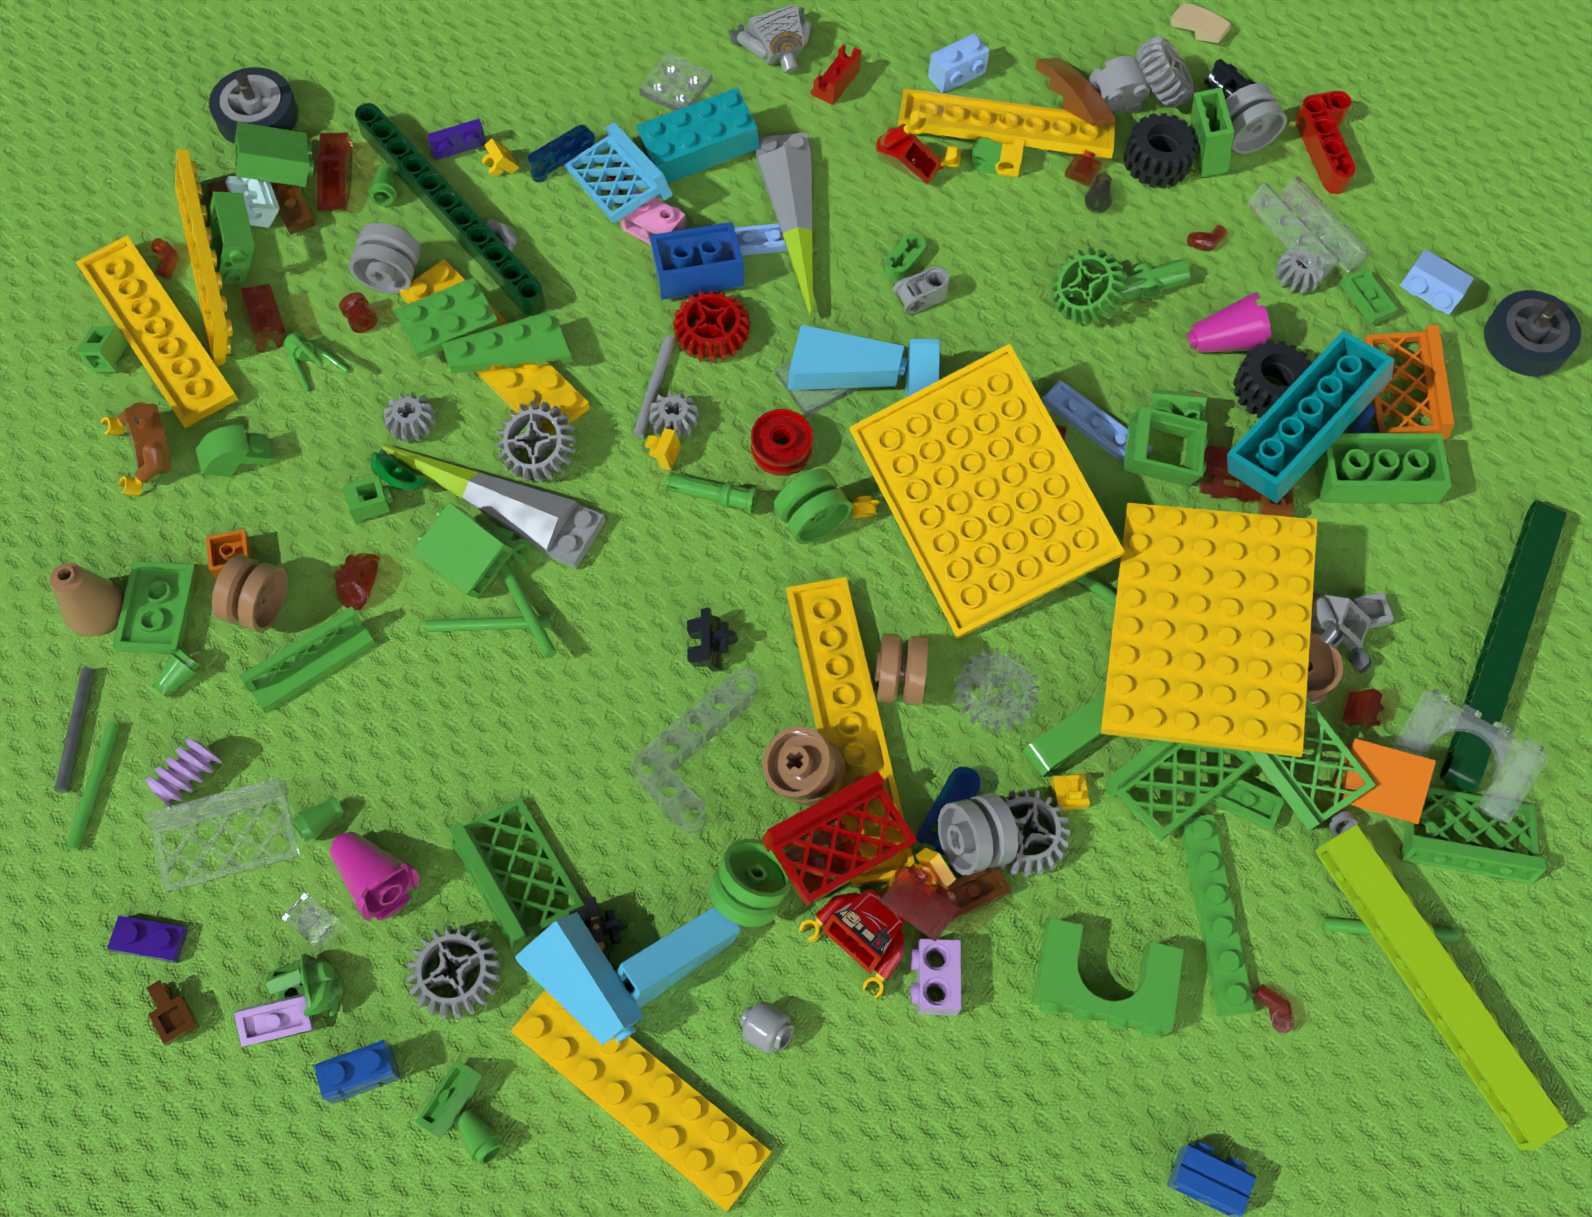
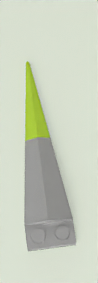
M808 133L759 137L760 149L755 150L757 167L783 234L808 314L812 316V168Z
M382 445L386 453L393 454L396 459L401 460L407 466L460 497L508 530L513 531L520 538L529 540L533 547L550 559L574 569L578 568L606 522L603 514L578 505L577 501Z

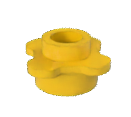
M871 496L854 498L852 503L853 518H867L877 515L876 507H878L879 500H872Z

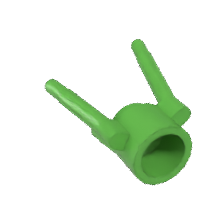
M296 331L286 337L284 347L289 352L287 359L293 365L305 391H309L310 387L299 365V360L305 362L312 359L318 366H323V362L314 351L343 372H349L345 365L319 347L314 340H309L302 332Z

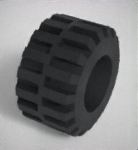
M1155 113L1150 114L1149 118L1144 116L1140 119L1139 123H1135L1131 130L1124 154L1126 170L1131 171L1130 175L1133 178H1138L1139 183L1150 184L1149 187L1155 188V186L1166 188L1167 185L1173 187L1177 185L1178 181L1182 182L1186 175H1188L1198 150V137L1194 135L1195 130L1193 127H1188V122L1184 119L1181 121L1178 119V116H1167V113H1161L1160 116H1157Z
M1273 340L1267 341L1265 345L1259 343L1254 349L1251 348L1234 379V394L1240 397L1238 400L1241 406L1245 405L1248 413L1254 412L1258 414L1257 418H1261L1312 364L1311 360H1306L1307 354L1304 351L1299 352L1296 350L1297 346L1293 344L1287 346L1284 341H1279L1278 344H1275ZM1264 376L1275 377L1279 379L1284 384V386L1272 384Z

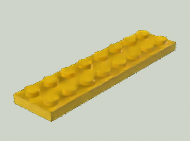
M906 88L903 90L898 126L902 124L907 125L911 112L919 111V119L927 118L922 133L935 136L958 137L963 140L989 138L997 143L1012 145L1014 139L1025 140L1024 147L1039 148L1044 151H1061L1068 154L1090 155L1096 158H1112L1115 124L1092 126L1062 109Z
M176 149L175 191L211 359L216 366L225 364L226 354H231L229 337L233 334L231 319L225 318L224 313H227V300L225 295H220L219 290H222V278L220 272H215L214 267H217V256L215 249L210 250L209 246L212 244L211 228L205 227L204 223L207 222L206 206L200 205L199 201L202 200V188L200 183L195 182V179H197V165L195 161L190 160L188 149Z
M128 235L76 261V264L185 429L238 400Z
M443 259L414 279L408 290L400 289L399 292L401 297L410 304L466 280ZM490 305L492 311L494 312L498 320L499 326L508 324V322ZM548 361L547 365L535 366V363L517 364L518 367L506 368L504 365L491 366L490 370L475 371L517 413H520V404L526 405L529 409L531 401L537 402L539 407L543 402H547L550 404V409L557 406L561 410L560 414L565 413L569 417L567 423H572L590 409L589 402ZM541 420L545 433L557 434L551 421Z
M546 990L541 993L510 1031L726 1212L730 1210L771 1154L769 1149L631 1037L620 1043L613 1039L601 1045Z

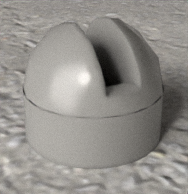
M1344 808L1328 818L1329 827L1335 836L1356 824L1358 825L1353 814Z

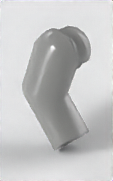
M489 219L486 225L498 237L502 238L501 241L513 252L515 243L518 244V238L514 229L509 225Z

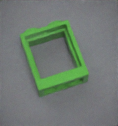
M213 191L206 227H210L212 233V244L209 245L210 250L215 249L217 267H214L215 272H220L222 283L246 284L255 244L243 193Z
M1140 406L1129 417L1123 471L1190 487L1199 478H1202L1206 471L1207 464L1204 461V452L1209 443V434H1207L1208 422ZM1149 429L1188 438L1184 468L1146 459Z

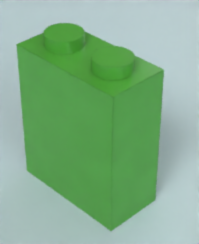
M1222 87L1196 92L1193 97L1190 127H1193L1195 130L1194 135L1198 137V150L1195 157L1201 177L1226 173L1229 170L1234 129Z
M237 122L234 144L236 177L306 187L307 176L312 177L314 170V160H311L312 145L307 144L306 133Z
M448 502L445 507L437 512L435 521L429 530L418 538L417 546L412 552L466 595L479 599L515 549L462 508Z

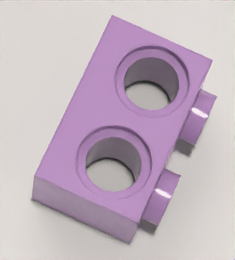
M919 939L917 949H911V970H917V983H911V1004H917V1014L957 1016L961 1011V940ZM930 953H937L942 957L944 965L938 968L932 967L928 964L926 956ZM930 987L939 988L944 994V1000L941 1002L931 1001L926 994V990Z

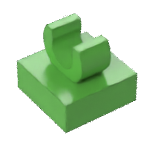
M301 960L268 972L265 984L270 995L278 992V999L288 998L286 990L289 988L297 989L299 995L304 994L300 974Z

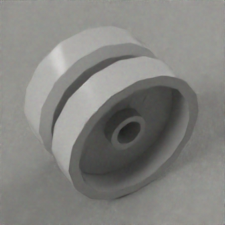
M1250 84L1237 90L1225 100L1234 129L1232 149L1235 153L1248 154L1262 149L1274 141L1286 126L1287 116L1280 105L1276 103L1274 95L1266 84Z
M385 223L366 224L359 231L348 269L351 275L364 286L382 293L397 294L400 293V289H409L414 275V268H416L420 257L421 248L418 241L411 234L399 227Z
M986 793L974 796L969 800L965 799L947 803L940 810L938 818L940 844L947 861L955 871L962 875H971L985 871L987 868L1009 864L1016 857L1018 831L1015 819L1009 806L998 795Z

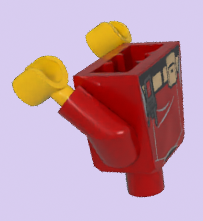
M913 111L910 114L907 125L902 124L897 128L890 127L878 138L876 152L897 170L928 185L935 172L943 169L944 165L957 167L960 164L961 151L957 152L958 148L956 146H949L945 149V157L936 156L913 135L921 134L924 131L927 119L926 117L919 119L920 112Z
M867 890L862 894L854 892L836 895L816 913L817 918L814 921L805 920L801 923L800 932L803 933L810 926L815 927V933L807 940L809 943H814L821 936L820 928L825 925L822 931L868 973L871 974L875 969L877 972L875 976L868 978L862 988L864 991L869 982H876L879 985V991L874 998H877L883 992L882 982L885 978H890L903 957L905 936L900 929L905 920L898 913L903 903L901 898L893 892H888L883 898L873 890Z

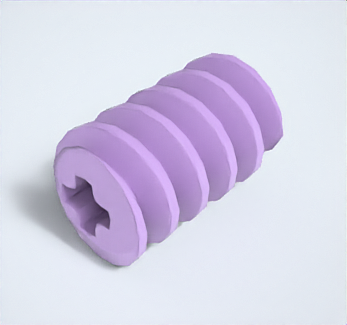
M187 738L185 742L189 748L188 751L179 747L175 749L179 760L167 757L165 760L169 767L168 770L161 767L155 768L159 777L158 780L149 776L145 778L149 789L172 810L174 809L170 802L171 799L179 802L184 800L180 793L181 789L190 793L194 791L190 780L202 783L203 778L200 771L203 770L210 774L213 772L209 763L211 760L219 764L223 763L200 741Z

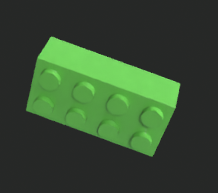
M1342 433L1315 462L1321 503H1439L1452 487L1442 434Z

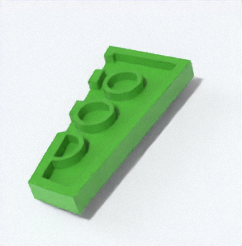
M554 310L442 343L451 373L490 370L491 366L504 365L506 368L518 367L517 364L535 363L536 366L547 365V361L561 360L562 363L572 362L571 354Z

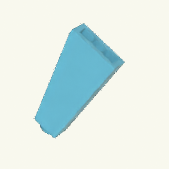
M801 325L788 373V389L896 386L898 375L904 376L908 359L902 358L904 346Z
M910 339L905 370V398L939 381V339Z
M713 907L622 962L616 974L640 1009L734 943L741 929L739 924L729 921Z
M577 912L556 920L515 956L517 962L601 1045L613 1039L620 1043L636 1032L633 1026L644 1016Z

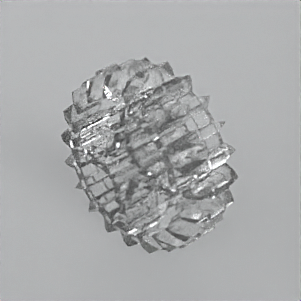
M998 648L994 649L992 656H990L984 649L981 651L980 658L973 654L970 656L969 663L964 662L961 665L960 670L962 672L956 674L955 681L958 684L954 685L953 692L958 695L955 700L956 705L963 706L961 710L962 716L972 715L970 719L971 725L979 720L982 722V730H986L989 724L993 725V730L997 733L1001 725L1007 731H1010L1013 728V723L1020 727L1024 723V717L1030 718L1032 716V708H1036L1038 704L1036 696H1038L1040 688L1035 686L1038 680L1037 675H1029L1032 669L1031 664L1021 666L1022 656L1013 660L1011 659L1010 650L1005 653V656H1002ZM989 671H997V672H1001V673H999V674H992V673H989ZM1011 679L1018 685L1021 698L1015 695L1016 691L1010 686ZM972 682L978 686L977 689L983 694L981 702L973 693ZM1003 683L1001 692L1000 690L998 693L994 692V694L990 697V694L992 692L991 689L994 690L995 687L999 688L1000 685ZM995 706H1001L1005 710H996L991 708Z

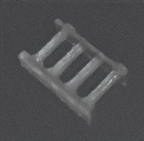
M1299 176L1293 177L1280 194H1277L1267 182H1263L1246 203L1319 281H1322L1337 263L1348 274L1355 272L1372 252Z

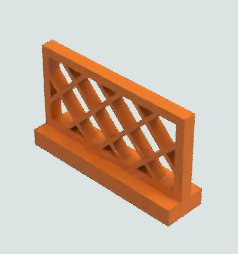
M1439 325L1426 326L1423 332L1365 335V343L1372 347L1373 344L1384 343L1391 348L1386 355L1391 357L1397 352L1407 359L1401 367L1396 364L1393 365L1394 374L1392 375V380L1373 399V407L1376 409L1375 422L1377 433L1442 434L1443 439H1448L1454 427V418ZM1418 341L1419 349L1414 354L1401 347L1405 342ZM1412 363L1423 371L1417 379L1405 371ZM1398 376L1411 384L1404 392L1391 384ZM1415 388L1426 394V399L1421 404L1409 396ZM1385 389L1398 397L1391 405L1380 398V394ZM1402 401L1415 408L1408 417L1395 409ZM1420 412L1430 419L1431 425L1420 426L1412 421V419ZM1389 414L1402 422L1398 427L1384 428V419Z

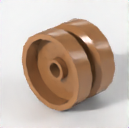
M237 554L231 557L223 566L214 586L211 603L214 616L231 624L240 623L243 628L265 632L274 624L283 608L288 590L287 572L283 567L265 562L261 564L258 559Z
M1310 632L1307 697L1316 707L1325 700L1340 682L1344 666L1341 654L1337 648L1334 649L1330 644L1325 643L1320 638V634Z
M883 633L881 649L877 655L876 702L893 703L897 697L898 684H902V700L904 704L921 706L926 680L928 637L911 636L907 641L906 653L902 655V639L900 635Z
M801 726L784 729L773 737L765 750L762 762L764 777L770 787L793 802L805 806H812L838 792L843 784L846 772L844 756L839 748L813 729Z

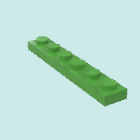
M1214 815L1192 816L1180 826L1217 1015L1218 1017L1252 1014L1255 1010Z

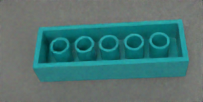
M1343 330L1227 453L1228 473L1277 504L1392 380L1394 358Z

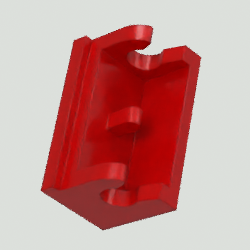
M841 45L838 49L837 58L822 77L818 75L815 78L811 95L831 105L836 103L860 71L862 50L856 47L853 49L850 57L845 52L846 45Z

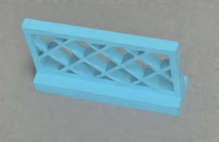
M615 122L606 127L607 137L564 164L568 173L613 224L657 195L663 201L673 195L664 174ZM607 148H611L609 154L599 155ZM613 162H622L620 167L611 168ZM596 163H605L603 168H594ZM582 164H587L586 169H576ZM625 175H634L633 180L623 181ZM607 176H616L615 181L605 182ZM590 177H599L597 182H588ZM648 188L641 194H635L637 189ZM619 189H629L627 195H617ZM602 190H611L608 196H600ZM623 203L621 207L613 212L611 211L614 204Z

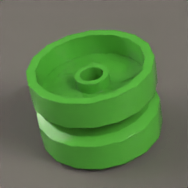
M818 468L797 477L785 486L774 501V510L782 521L788 523L789 532L799 544H809L829 535L848 518L852 511V503L842 490H837L838 484L827 469Z
M743 839L734 842L726 850L720 866L712 877L709 893L711 902L717 911L729 921L745 927H759L768 924L777 915L783 900L787 897L793 884L772 850L768 852L761 840Z

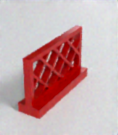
M878 770L767 829L761 842L768 852L772 850L806 906L918 842L882 785L885 781ZM879 798L885 808L884 818L866 813L870 801ZM862 806V810H861V811L856 810L857 808H859V807ZM850 815L860 818L857 833L839 828L841 817ZM865 820L882 825L879 839L862 834ZM835 821V825H834V826L828 825V824H830V823H832V822ZM887 826L898 829L905 838V841L898 845L884 841ZM823 830L833 833L829 848L811 843L815 831ZM837 835L855 840L852 854L834 849ZM808 836L807 841L800 840V839H802V838ZM860 841L878 846L875 858L870 860L857 856ZM789 845L805 848L802 863L789 860L783 849ZM883 848L889 849V850L885 851L884 853H882V849H883ZM810 850L828 855L825 870L806 865ZM832 857L850 861L848 873L840 875L830 872ZM855 863L861 864V866L855 868ZM804 872L823 877L820 889L811 894L802 882ZM827 879L834 880L827 884Z

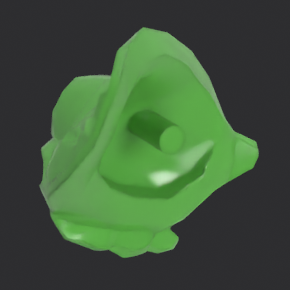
M304 953L301 955L300 964L301 981L306 1009L303 1014L304 1016H311L329 1010V1015L334 1016L343 997L344 982L334 965Z

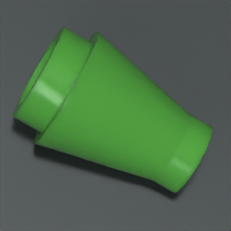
M387 165L378 167L368 190L372 202L378 206L385 207L391 205L397 196L394 171Z
M179 649L175 655L171 653L152 687L168 698L172 692L198 673L196 669L200 664L190 655Z
M332 798L327 802L297 812V817L291 821L303 841L307 842L311 838L316 840L345 813L337 799Z
M472 1109L463 1112L455 1120V1125L458 1127L473 1161H478L480 1165H485L502 1152L504 1148L501 1142L502 1136L480 1119Z

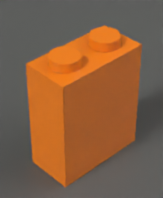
M1356 738L1353 745L1346 744L1347 748L1376 784V786L1349 805L1419 824L1436 760ZM1345 757L1344 763H1347V767L1354 768L1348 761V759ZM1346 770L1344 776H1342L1341 789L1356 791L1366 783L1358 772ZM1337 776V779H1336L1334 788L1337 787L1338 776ZM1340 793L1339 802L1350 794Z

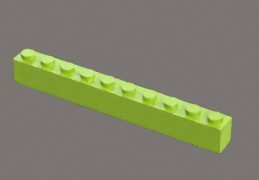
M1356 824L1314 851L1358 916L1366 924L1378 945L1520 1151L1537 1149L1567 1129L1569 1126L1563 1119L1564 1114L1559 1105L1549 1099L1544 1092L1538 1075L1523 1062L1519 1056V1049L1516 1044L1504 1035L1497 1025L1498 1021L1495 1014L1488 1007L1484 1006L1478 998L1473 983L1459 971L1455 965L1452 953L1440 944L1434 935L1431 923L1419 914L1413 905L1414 902L1409 892L1400 887L1393 877L1390 865L1384 859H1381L1374 850L1373 842L1369 835L1361 831Z

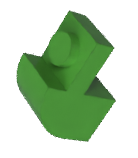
M229 425L215 429L208 433L196 448L202 475L231 477L240 463L269 466L273 460L267 434L246 433L243 425Z

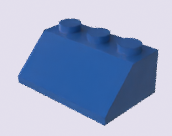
M733 222L649 235L661 300L698 294L700 290L703 293L710 292L711 288L713 291L745 286L744 262Z

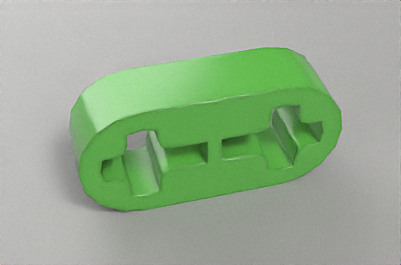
M915 233L907 234L889 253L885 260V274L892 280H902L921 261L926 248V241L921 235ZM908 247H910V248L914 247V248L908 253ZM901 261H903L902 267L898 266L897 268H893V266H897Z

